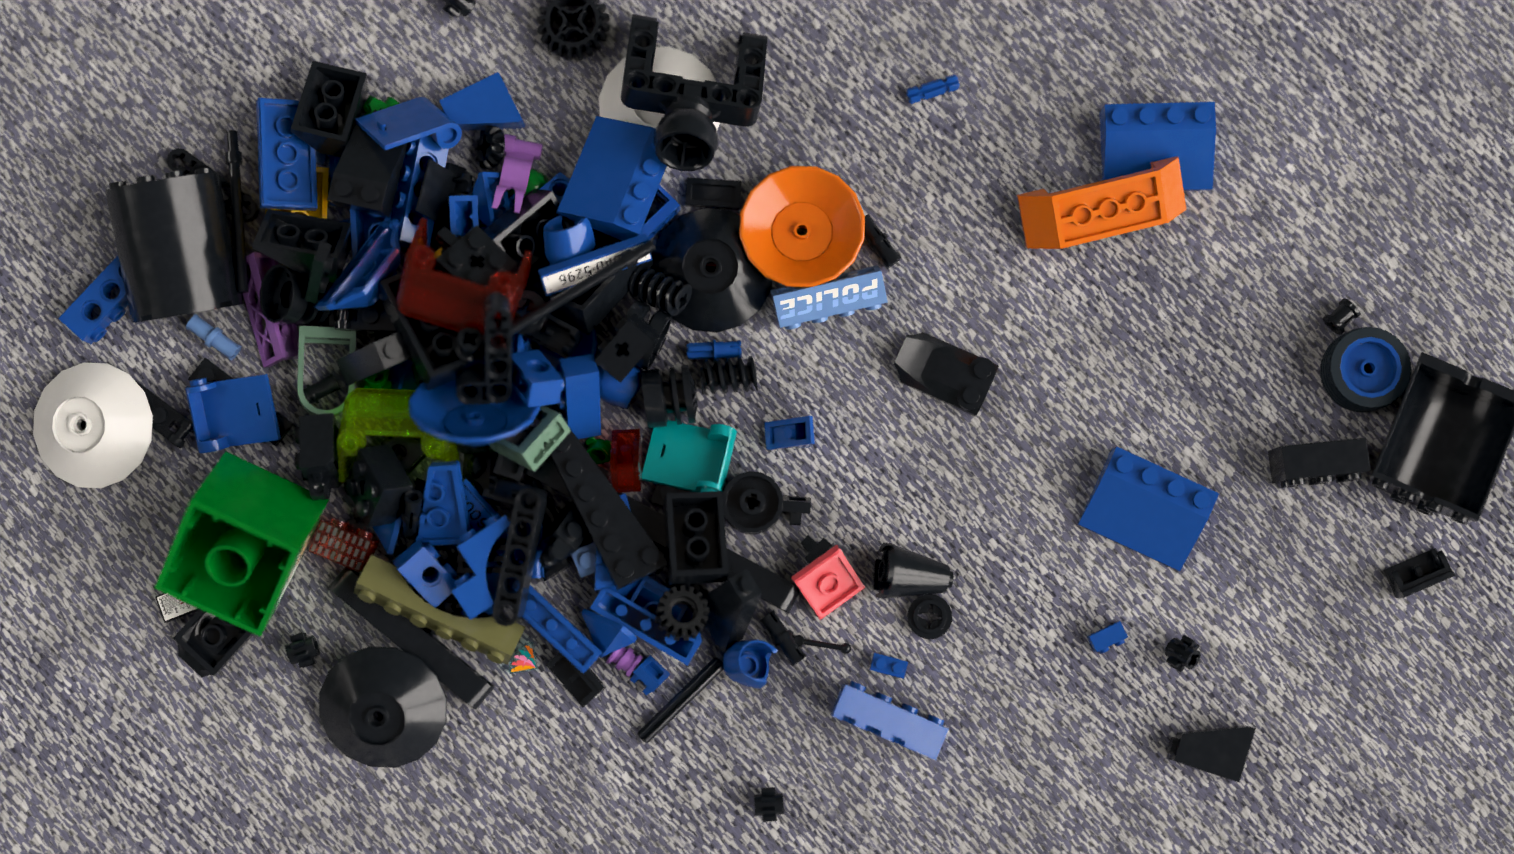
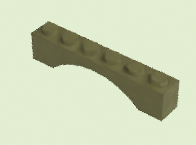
M374 555L370 556L354 589V593L362 601L381 605L386 612L396 616L400 614L408 618L415 626L430 628L439 637L447 640L453 639L461 643L463 648L472 652L479 651L487 655L490 661L498 664L504 663L507 665L525 629L524 626L518 623L509 626L499 625L494 620V617L472 618L470 620L467 617L455 616L438 610L413 592L395 565Z

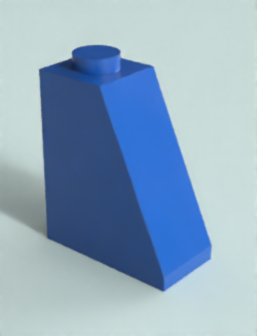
M499 72L439 100L443 107L441 111L458 124L462 131L485 130L487 125L497 126L500 129H521L525 127Z

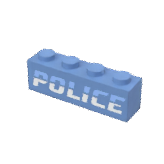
M878 265L842 273L836 279L814 287L786 286L770 290L777 322L780 328L785 327V329L798 328L801 326V323L811 320L812 323L824 322L828 320V316L837 314L839 317L850 316L855 313L854 310L865 308V310L879 309L882 307L881 304L888 303L882 271Z

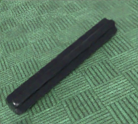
M713 658L638 731L637 734L642 741L649 743L724 670L723 662L719 658Z

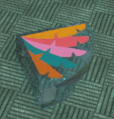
M534 641L528 642L516 650L510 661V674L538 669Z

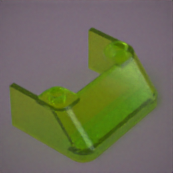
M356 388L345 398L337 437L339 482L347 480L359 449L366 446V435L421 437L423 453L431 459L444 460V462L460 461L459 452H457L456 443L439 439L421 430L409 416V399L415 390Z

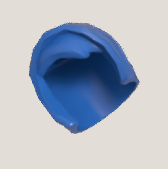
M562 215L552 218L544 225L545 255L550 265L592 252L595 248L594 233L588 218H581L578 224L567 229L563 228Z
M598 365L600 398L612 406L629 409L630 401L641 387L642 369L634 366L620 383Z
M748 639L735 642L726 650L723 657L725 674L736 683L760 689L767 682L770 656L772 653H777L778 649L763 640Z

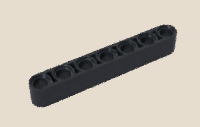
M346 565L328 588L400 649L419 657L437 675L441 683L469 706L477 709L494 689V686L436 637L429 634L423 628L412 624L408 618L400 614L397 616L386 612L383 606L374 602L366 603L354 593L360 574Z

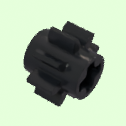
M442 0L446 3L443 10L452 17L456 16L457 18H459L460 14L463 17L470 14L476 4L475 0Z
M303 632L290 636L292 643L285 646L290 663L292 665L298 663L300 668L316 664L314 657L320 655V648L316 638L313 635L307 637V634Z
M1183 635L1181 640L1173 638L1165 649V655L1168 657L1166 662L1180 672L1184 670V667L1193 669L1201 657L1200 651L1197 650L1200 646L1195 643V640L1186 635Z
M775 787L761 788V794H754L755 816H763V822L777 821V815H784L783 793H776Z

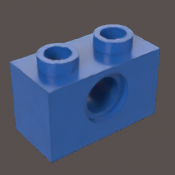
M540 350L512 353V388L529 408L559 404L560 395L564 389L563 378Z
M418 539L399 555L393 563L397 570L429 604L436 608L452 594V589L456 587L454 581L458 573L448 562L443 565L437 559L440 554L430 543L424 545ZM426 568H435V571L432 575L422 576V573Z

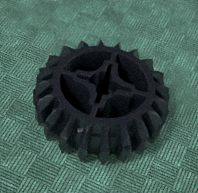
M545 0L548 7L540 6L539 10L543 16H538L536 19L537 23L541 25L537 28V32L543 35L540 38L542 44H548L547 50L550 53L556 50L558 58H561L565 52L568 61L573 59V54H577L578 60H583V52H587V55L592 57L593 52L591 48L594 47L596 50H600L602 47L599 41H607V35L603 32L610 31V25L606 23L610 20L609 14L604 13L606 5L599 4L600 0ZM572 5L579 6L576 10L572 11L565 8ZM592 12L596 20L593 31L589 33L584 24L588 20V15ZM557 14L562 21V25L555 36L552 32V22ZM568 20H574V23L577 20L579 27L573 28L572 25V28H570ZM572 37H579L580 39H582V41L574 43L565 42Z

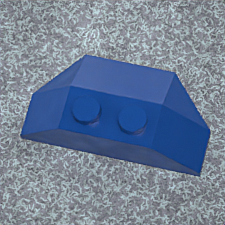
M394 220L382 221L317 303L315 307L319 311L368 307L379 299L380 281L397 275L395 270L401 264L397 223Z
M646 576L619 590L616 589L615 585L600 590L590 609L624 625L634 635L683 664L689 665L702 642L700 632L694 638L690 636L687 641H683V637L676 641L673 635H670L669 638L666 637V631L663 630L661 632L658 628L660 623H656L655 620L657 616L655 611L660 598H662L666 591L669 592L670 589ZM677 604L671 610L673 618L678 622L684 623L692 619V611L687 605Z

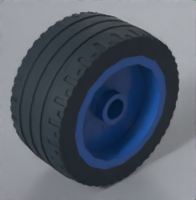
M1362 327L1350 330L1336 338L1325 351L1320 365L1322 386L1331 400L1344 409L1354 412L1379 410L1395 402L1406 390L1412 370L1409 353L1404 344L1395 335L1386 330L1376 327Z

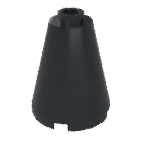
M883 543L880 546L879 551L883 552L881 560L876 559L873 574L874 590H879V593L875 595L877 598L886 599L945 593L947 588L952 587L954 574L950 571L948 565L892 543Z

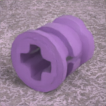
M623 647L612 652L607 658L606 663L613 662L616 664V669L619 671L623 669L625 675L629 677L643 656L635 655L633 653L634 650L630 647L629 649Z

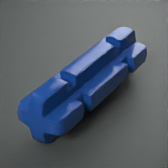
M953 74L945 77V80L940 78L921 84L919 88L917 86L908 88L906 95L909 103L913 104L920 102L922 98L926 100L943 95L946 91H956L959 89L960 84L957 76Z

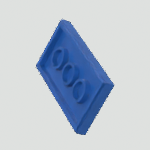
M258 98L256 100L260 208L316 211L318 209L316 150L291 132V126L300 100Z

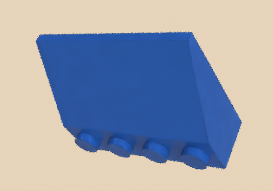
M1215 102L1105 104L1099 112L1102 181L1151 169V162L1178 156L1184 191L1213 189L1216 142Z
M596 116L556 213L576 222H579L581 218H588L593 229L622 241L639 236L667 167L656 156L653 139L655 128Z
M1115 447L1111 449L1078 525L1180 571L1208 521L1220 493L1126 450Z

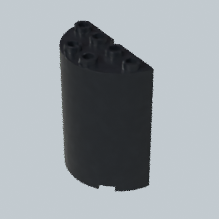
M212 168L197 169L195 174L185 176L182 171L165 173L166 178L155 180L153 175L137 177V183L127 185L126 181L109 183L110 189L105 190L132 323L244 304L242 293H237L235 255L219 173H212Z
M1422 352L1370 476L1371 485L1391 494L1390 499L1397 503L1406 505L1409 502L1416 505V510L1423 514L1432 516L1433 512L1451 517V520L1467 525L1468 521H1479L1514 434V390L1486 378L1473 376L1467 370Z

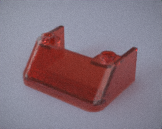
M421 218L405 258L397 294L399 311L404 315L458 332L465 327L476 328L483 335L484 299L489 294L498 292L506 295L509 299L513 321L530 275L532 252H525L517 274L507 271L497 272L491 277L488 287L433 270L435 254L431 248L426 246L427 219ZM499 311L496 312L495 317L500 318Z

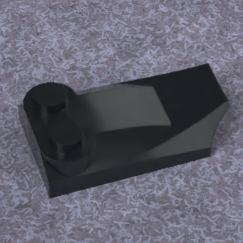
M924 332L916 335H906L893 364L899 373L900 383L975 417L984 402L999 365L994 364L988 358L976 356Z
M199 609L173 639L178 644V656L197 674L204 677L208 675L216 676L254 634Z

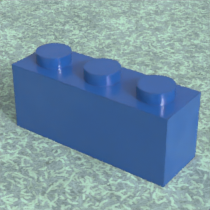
M593 354L559 359L560 371L557 372L564 381V389L561 392L558 404L559 409L562 410L560 415L577 439L600 436L599 370Z

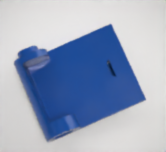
M417 97L355 119L356 124L385 151L431 134L433 140L440 147L449 149L457 145L462 136L460 126L425 97Z
M268 374L207 382L206 378L190 380V386L185 387L199 453H209L230 446L281 439Z

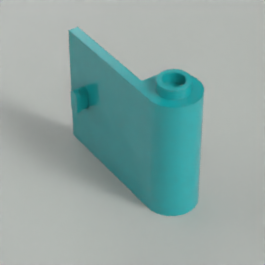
M668 420L666 427L653 428L641 480L692 492L724 491L737 430L724 424H712L710 429L685 423L678 425L676 421Z

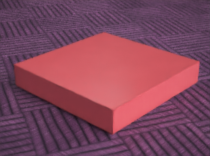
M837 545L791 577L820 620L865 588Z

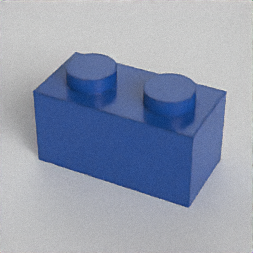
M1117 621L1086 637L1093 651L1102 654L1110 650L1109 646L1113 644L1118 646L1125 643L1124 639L1128 638V635L1121 621Z
M873 653L869 670L904 679L908 662Z

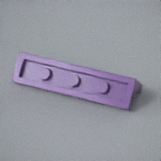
M253 252L246 256L251 276L250 278L248 277V293H243L262 364L266 368L283 360L298 359L299 333L296 324L273 323L267 320L262 313L260 306L261 283L266 272L273 265L279 264V262L261 252ZM255 292L258 294V304L255 302ZM263 318L265 319V323H266V328H265V330H263V326H262V319H263ZM270 344H272L275 354L272 358L269 351Z

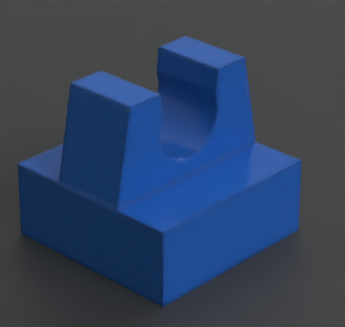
M650 655L635 669L630 680L635 684L640 679L646 685L642 692L648 695L654 692L671 674Z

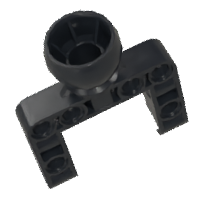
M632 14L620 96L621 101L631 109L664 114L654 131L653 138L656 156L663 164L679 171L703 169L711 163L718 149V133L713 122L749 127L754 125L758 119L763 94L768 36L745 32L739 36L733 85L707 80L705 82L683 79V76L653 72L659 22L654 17Z

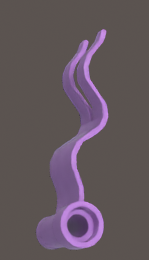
M505 134V152L503 155L505 158L492 208L498 209L504 192L514 189V213L520 214L531 166L534 159L540 160L543 144L516 139L514 135Z

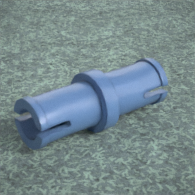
M197 314L192 316L186 324V329L204 340V344L207 347H214L231 361L241 350L242 346L222 333V329L219 327L214 328Z

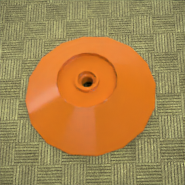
M789 166L768 174L750 190L740 211L739 238L748 260L766 278L787 287H814L836 279L854 263L864 242L865 215L856 193L839 176L816 166ZM799 228H805L807 230V233L805 235H799L797 233V230Z

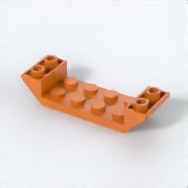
M1175 156L1151 162V169L1050 194L1045 189H1039L1017 195L1026 247L1034 249H1063L1170 222L1186 210L1179 157Z

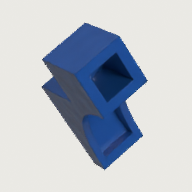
M496 513L484 521L486 527L476 532L473 528L459 537L462 542L457 547L475 574L470 576L469 573H466L455 580L456 587L452 589V593L470 620L495 603L487 582L486 565L494 542L502 532L510 527L511 520L507 514L500 517Z

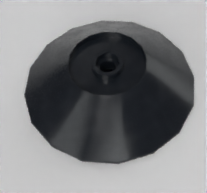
M703 208L682 214L662 231L655 244L656 250L651 252L653 266L651 268L656 273L662 272L665 277L671 276L674 282L680 280L683 286L685 284L692 286V295L688 305L680 314L672 317L673 320L691 330L718 333L741 326L760 311L772 289L773 280L766 278L746 256L739 238L740 215L731 210ZM708 263L716 265L714 272L706 271L705 268Z
M370 646L345 655L328 671L319 692V718L329 740L347 757L370 767L396 768L419 760L437 744L446 724L447 698L437 675L419 657L396 647ZM374 712H381L384 717L378 718Z

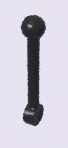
M801 635L794 637L798 646L804 644L841 650L844 654H848L851 651V645L848 643L839 645L804 639Z

